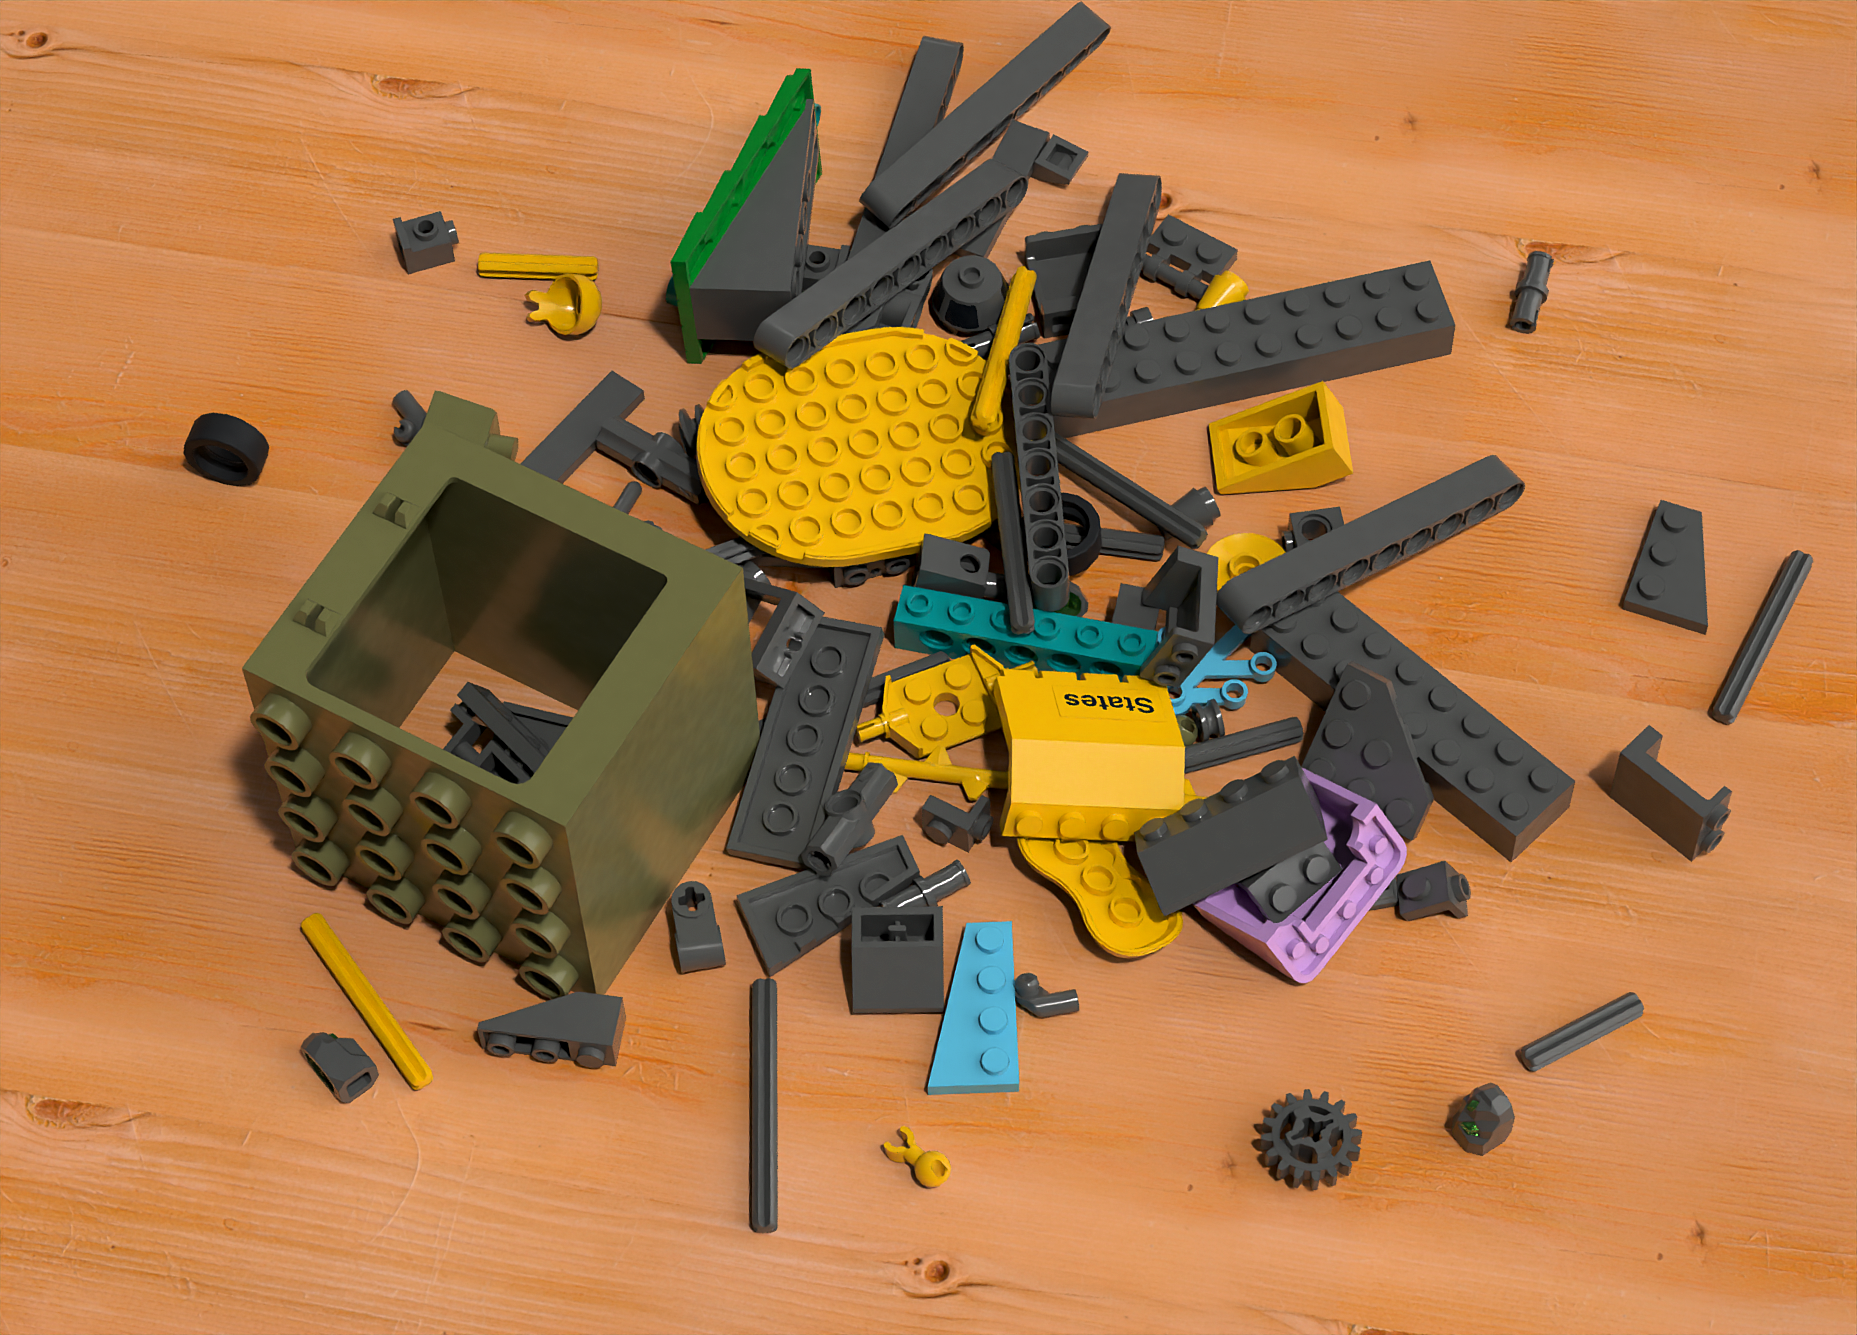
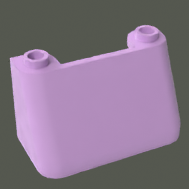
M1302 768L1319 798L1328 840L1323 842L1343 870L1285 920L1279 923H1273L1268 919L1266 921L1247 892L1235 884L1196 901L1193 905L1205 919L1281 973L1298 983H1307L1312 981L1321 972L1399 873L1405 863L1407 847L1404 840L1376 803Z

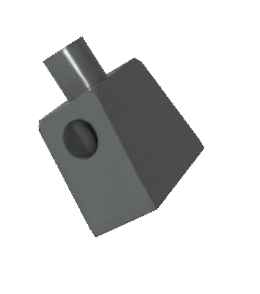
M924 533L912 575L911 586L978 599L986 597L1007 601L1005 575L988 572L990 552L987 549Z

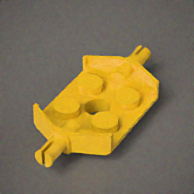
M974 644L970 646V654L902 679L891 682V676L888 675L885 678L882 713L878 714L877 718L857 725L856 735L861 743L867 739L884 734L886 739L892 738L919 759L930 755L936 746H945V749L1001 729L1003 727L993 688L996 676H1000L1001 669L1009 668H1004L1001 663ZM1033 660L1011 668L1033 670L1035 678H1038L1039 675ZM947 700L955 703L959 709L953 715L943 716L937 713L934 707L937 703Z

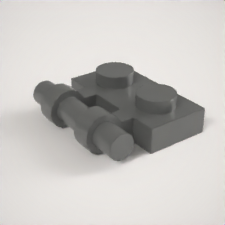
M1168 214L1150 238L1147 252L1152 254V256L1145 255L1141 270H1143L1144 276L1154 281L1161 279L1174 286L1175 292L1185 297L1192 295L1201 300L1208 285L1200 281L1203 280L1210 284L1215 275H1221L1224 271H1228L1237 260L1238 249ZM1172 264L1184 271L1180 272L1169 265Z

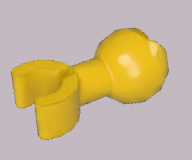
M906 1126L900 1127L902 1139L908 1143L909 1148L904 1146L895 1147L889 1142L884 1143L886 1156L894 1162L902 1163L907 1161L913 1165L916 1178L922 1185L939 1187L950 1176L951 1165L946 1156L938 1151L925 1152L918 1147L910 1128Z

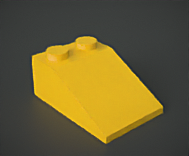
M1324 381L1209 423L1217 490L1220 494L1315 488L1354 474L1344 410Z

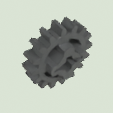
M1305 1089L1303 1100L1298 1101L1291 1093L1286 1094L1285 1108L1274 1103L1271 1106L1270 1113L1272 1118L1263 1119L1262 1132L1265 1134L1261 1135L1260 1149L1268 1150L1265 1155V1164L1267 1166L1278 1164L1276 1177L1279 1180L1288 1174L1294 1176L1293 1187L1298 1188L1303 1180H1309L1312 1190H1317L1319 1180L1324 1178L1328 1184L1334 1186L1337 1181V1171L1345 1176H1349L1352 1168L1351 1161H1358L1361 1148L1357 1145L1361 1144L1362 1130L1353 1129L1356 1127L1357 1116L1355 1113L1343 1115L1345 1109V1101L1343 1100L1336 1102L1334 1105L1328 1103L1329 1092L1324 1091L1318 1100L1312 1099L1310 1090ZM1289 1123L1291 1125L1290 1131L1285 1133L1284 1139L1280 1140L1281 1131ZM1341 1139L1342 1146L1333 1157L1331 1154L1332 1148L1337 1146V1140Z

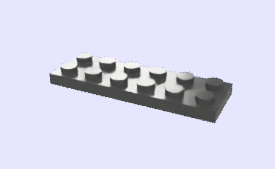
M822 617L785 688L776 686L726 847L729 855L802 870L810 869V867L805 865L801 853L828 817L825 810L827 799L838 792L883 642L884 632L882 627Z

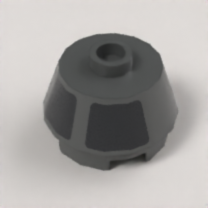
M977 255L963 256L953 260L943 271L932 293V306L942 326L954 335H958L957 331L980 334L987 331V326L995 323L998 326L1009 290V284L996 264L989 259Z

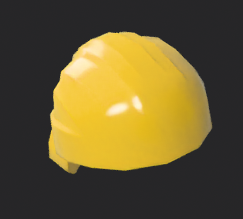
M565 273L554 280L546 293L531 290L524 295L527 301L539 305V309L528 313L526 319L529 322L547 320L552 329L564 335L585 333L595 325L602 310V297L596 284L580 274Z

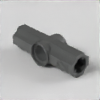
M619 416L609 417L601 426V431L596 439L597 448L630 466L632 472L640 481L652 488L664 485L698 505L709 501L700 481L697 460L687 455L680 443L673 437L663 432H657L653 436Z
M868 762L849 789L838 791L827 799L825 810L828 817L801 853L806 866L812 868L818 875L832 876L852 848L861 847L874 837L875 828L872 820L898 786L893 772L887 770L882 763Z

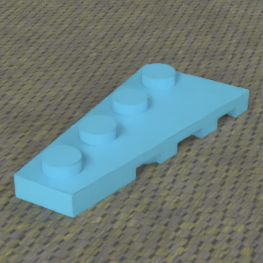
M1012 921L966 924L930 1074L928 1095L1019 1092Z

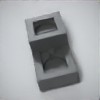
M1053 134L1034 162L1031 177L1046 182L1069 185L1087 159L1089 152Z

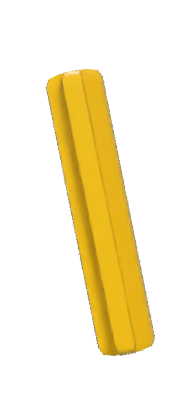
M482 252L478 258V272L482 277L556 279L560 275L570 273L584 275L594 281L598 277L599 264L595 256Z

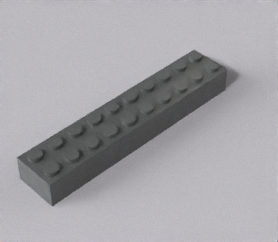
M1429 260L1127 325L1123 329L1097 419L1053 416L1054 431L1064 438L1308 386L1321 381H1331L1450 355L1454 339L1455 322ZM1067 338L1038 344L1045 350L1047 356L1051 396Z

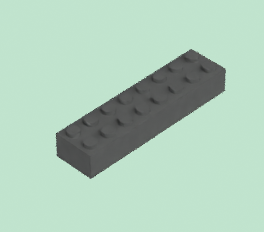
M1339 592L1331 594L1251 634L1250 651L1254 654L1267 652L1273 655L1277 662L1275 671L1325 712L1347 663L1351 661L1391 680L1397 695L1395 701L1403 723H1407L1419 755L1417 758L1425 783L1429 782L1434 800L1510 862L1516 859L1570 807L1575 780Z

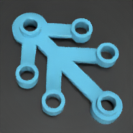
M1236 625L1233 626L1214 644L1179 688L1167 686L1168 692L1180 695L1179 698L1171 699L1175 716L1188 713L1192 704L1199 703L1201 706H1206L1207 700L1215 699L1218 706H1225L1229 709L1243 707L1246 703L1248 688L1240 680H1228L1222 688L1196 687L1204 679L1253 678L1259 682H1267L1274 677L1277 666L1276 659L1270 653L1259 652L1251 660H1225L1251 636V634H1244ZM1165 627L1158 631L1157 646L1165 638ZM1259 663H1264L1268 665L1270 669L1267 671H1261L1255 665ZM1231 690L1238 691L1241 697L1231 698L1227 692Z

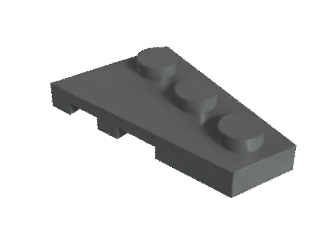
M1660 500L1628 589L1623 610L1706 635L1708 615L1702 512Z

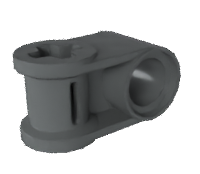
M687 881L680 884L672 894L671 904L676 927L675 939L681 972L726 965L720 927L716 923L712 896L709 889L697 881ZM697 907V910L689 911L688 908Z

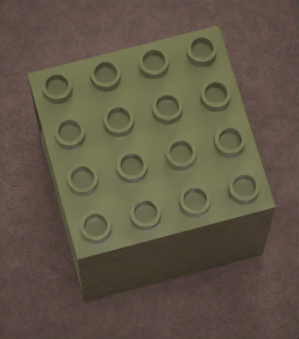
M428 421L425 422L242 667L254 711L250 715V721L262 735L268 759L264 767L277 784L282 801L278 814L290 828L296 848L291 856L298 868L312 879L324 885L335 886L340 878L344 876L368 888L366 894L369 901L380 912L397 922L409 924L417 914H420L443 926L442 933L446 941L458 952L470 959L486 962L492 953L495 952L521 965L519 973L523 980L534 990L550 999L568 995L570 991L605 995L746 783L760 740L743 567ZM454 651L578 710L539 768L528 781L520 784L506 781L400 729V726Z

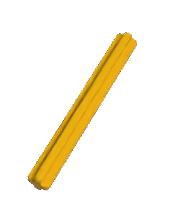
M313 913L301 922L303 934L408 1084L414 1090H421L433 1081L432 1070L325 918L320 913Z

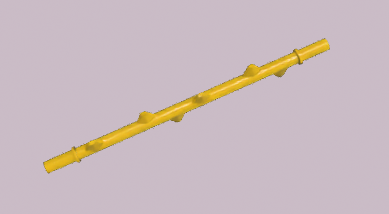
M936 746L924 762L870 755V752H865V754L849 752L845 765L846 770L862 771L868 762L882 763L887 770L893 772L896 776L898 786L893 793H897L909 777L962 784L968 799L971 801H977L988 787L1008 790L1009 769L1004 772L952 765L945 746ZM1184 779V805L1194 799L1207 798L1196 796L1189 779Z

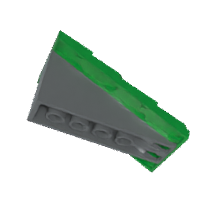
M796 68L793 75L785 77L765 116L759 115L732 169L723 172L703 212H696L670 261L672 273L674 274L673 281L676 299H678L677 305L682 325L681 329L687 363L702 364L716 340L754 341L755 333L760 324L803 292L815 185L822 175L811 69Z

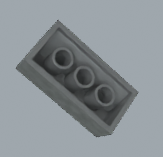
M1295 756L1285 761H1273L1266 765L1260 773L1245 780L1237 779L1231 781L1220 792L1205 799L1191 800L1180 811L1165 818H1154L1146 822L1140 830L1134 832L1137 854L1164 916L1328 840L1319 798Z

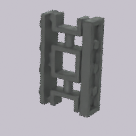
M467 682L457 694L462 700L461 704L455 703L450 709L463 725L443 750L488 772H491L501 761L519 779L517 784L528 781L534 775L531 770L534 773L536 772L550 750L489 689ZM488 726L505 744L491 740L479 754L472 745Z

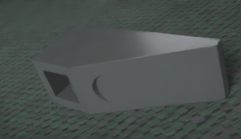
M575 992L479 1022L477 1030L482 1049L498 1056H511L513 1053L531 1055L544 1062H555L558 1059L577 1061L586 1067L599 1068L603 1065L616 1066L626 1014L623 997Z

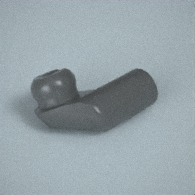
M408 390L399 392L392 401L393 405L404 417L403 420L399 421L401 424L400 428L394 427V436L400 443L408 446L422 428L427 413Z
M1024 973L1016 978L1015 998L1017 1002L1038 1017H1049L1079 1011V1001L1075 989L1049 993L1039 986L1037 976L1032 973Z

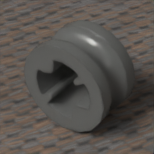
M1215 699L1207 700L1206 706H1201L1199 703L1192 704V718L1197 725L1198 737L1202 742L1209 740V736L1212 734L1216 735V737L1225 735L1222 714Z

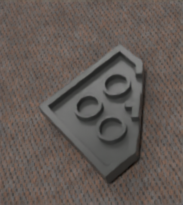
M1351 661L1347 663L1302 764V768L1376 803L1398 834L1412 841L1417 838L1434 801L1433 793L1429 782L1425 783L1417 758L1419 755L1408 725L1403 723L1395 701L1397 695L1392 681Z

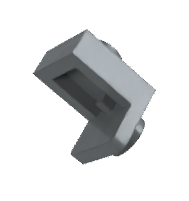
M932 795L929 796L922 807V830L926 831L933 840L942 844L950 843L968 853L977 839L983 841L986 838L994 820L990 816V799L983 795L980 796L970 813Z
M1446 861L1396 875L1400 915L1407 921L1450 910L1459 919L1468 916L1467 900L1471 897L1469 883L1463 874H1459Z

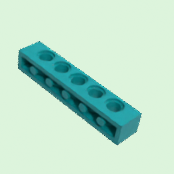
M903 585L894 617L895 648L930 655L942 651L949 658L957 659L970 654V646L975 644L1001 663L1004 668L1011 669L1033 660L1038 674L1040 671L1075 672L1077 680H1080L1082 673L1117 674L1120 682L1123 681L1124 675L1140 676V667L1157 648L1158 631L1033 609L1034 631L1030 634L1022 633L1016 635L1011 631L1009 608L1006 603Z

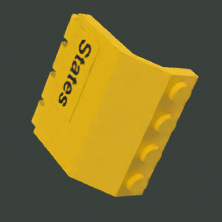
M1001 669L1000 676H996L993 691L1009 750L1008 793L999 823L1002 836L1136 842L1134 832L1140 830L1146 822L1154 818H1165L1181 810L1184 806L1185 746L1167 686L1159 685L1155 681L1136 675H1124L1123 681L1120 682L1117 674L1082 673L1080 680H1077L1075 672L1040 671L1038 678H1035L1033 670Z

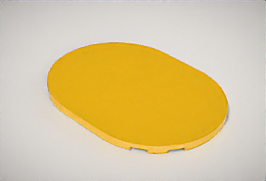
M883 327L841 334L793 369L787 368L761 352L744 361L739 369L733 372L727 379L722 380L707 401L698 427L696 460L700 481L713 508L734 532L760 550L794 563L819 567H844L919 553L924 533L963 542L984 532L998 521L991 467V457L994 453L1008 451L1014 455L1018 492L1020 493L1021 491L1010 380L1007 379L996 421L992 423L990 429L982 430L980 426L972 424L971 414L987 362L978 355L979 351L952 337L947 340L935 335L925 334L924 329L909 327Z

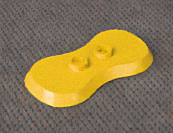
M1017 837L1019 848L1027 863L1038 874L1062 888L1075 901L1091 936L1108 953L1121 958L1143 956L1167 946L1180 934L1183 927L1181 910L1179 909L1167 916L1163 915L1148 878L1144 877L1130 865L1123 856L1117 841Z

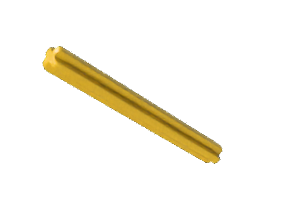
M1026 266L1018 267L1016 273L1012 276L971 414L972 424L980 426L982 430L990 429L992 423L996 421L1009 376V355L1013 348L1018 345L1036 283L1037 275L1035 271L1027 270Z

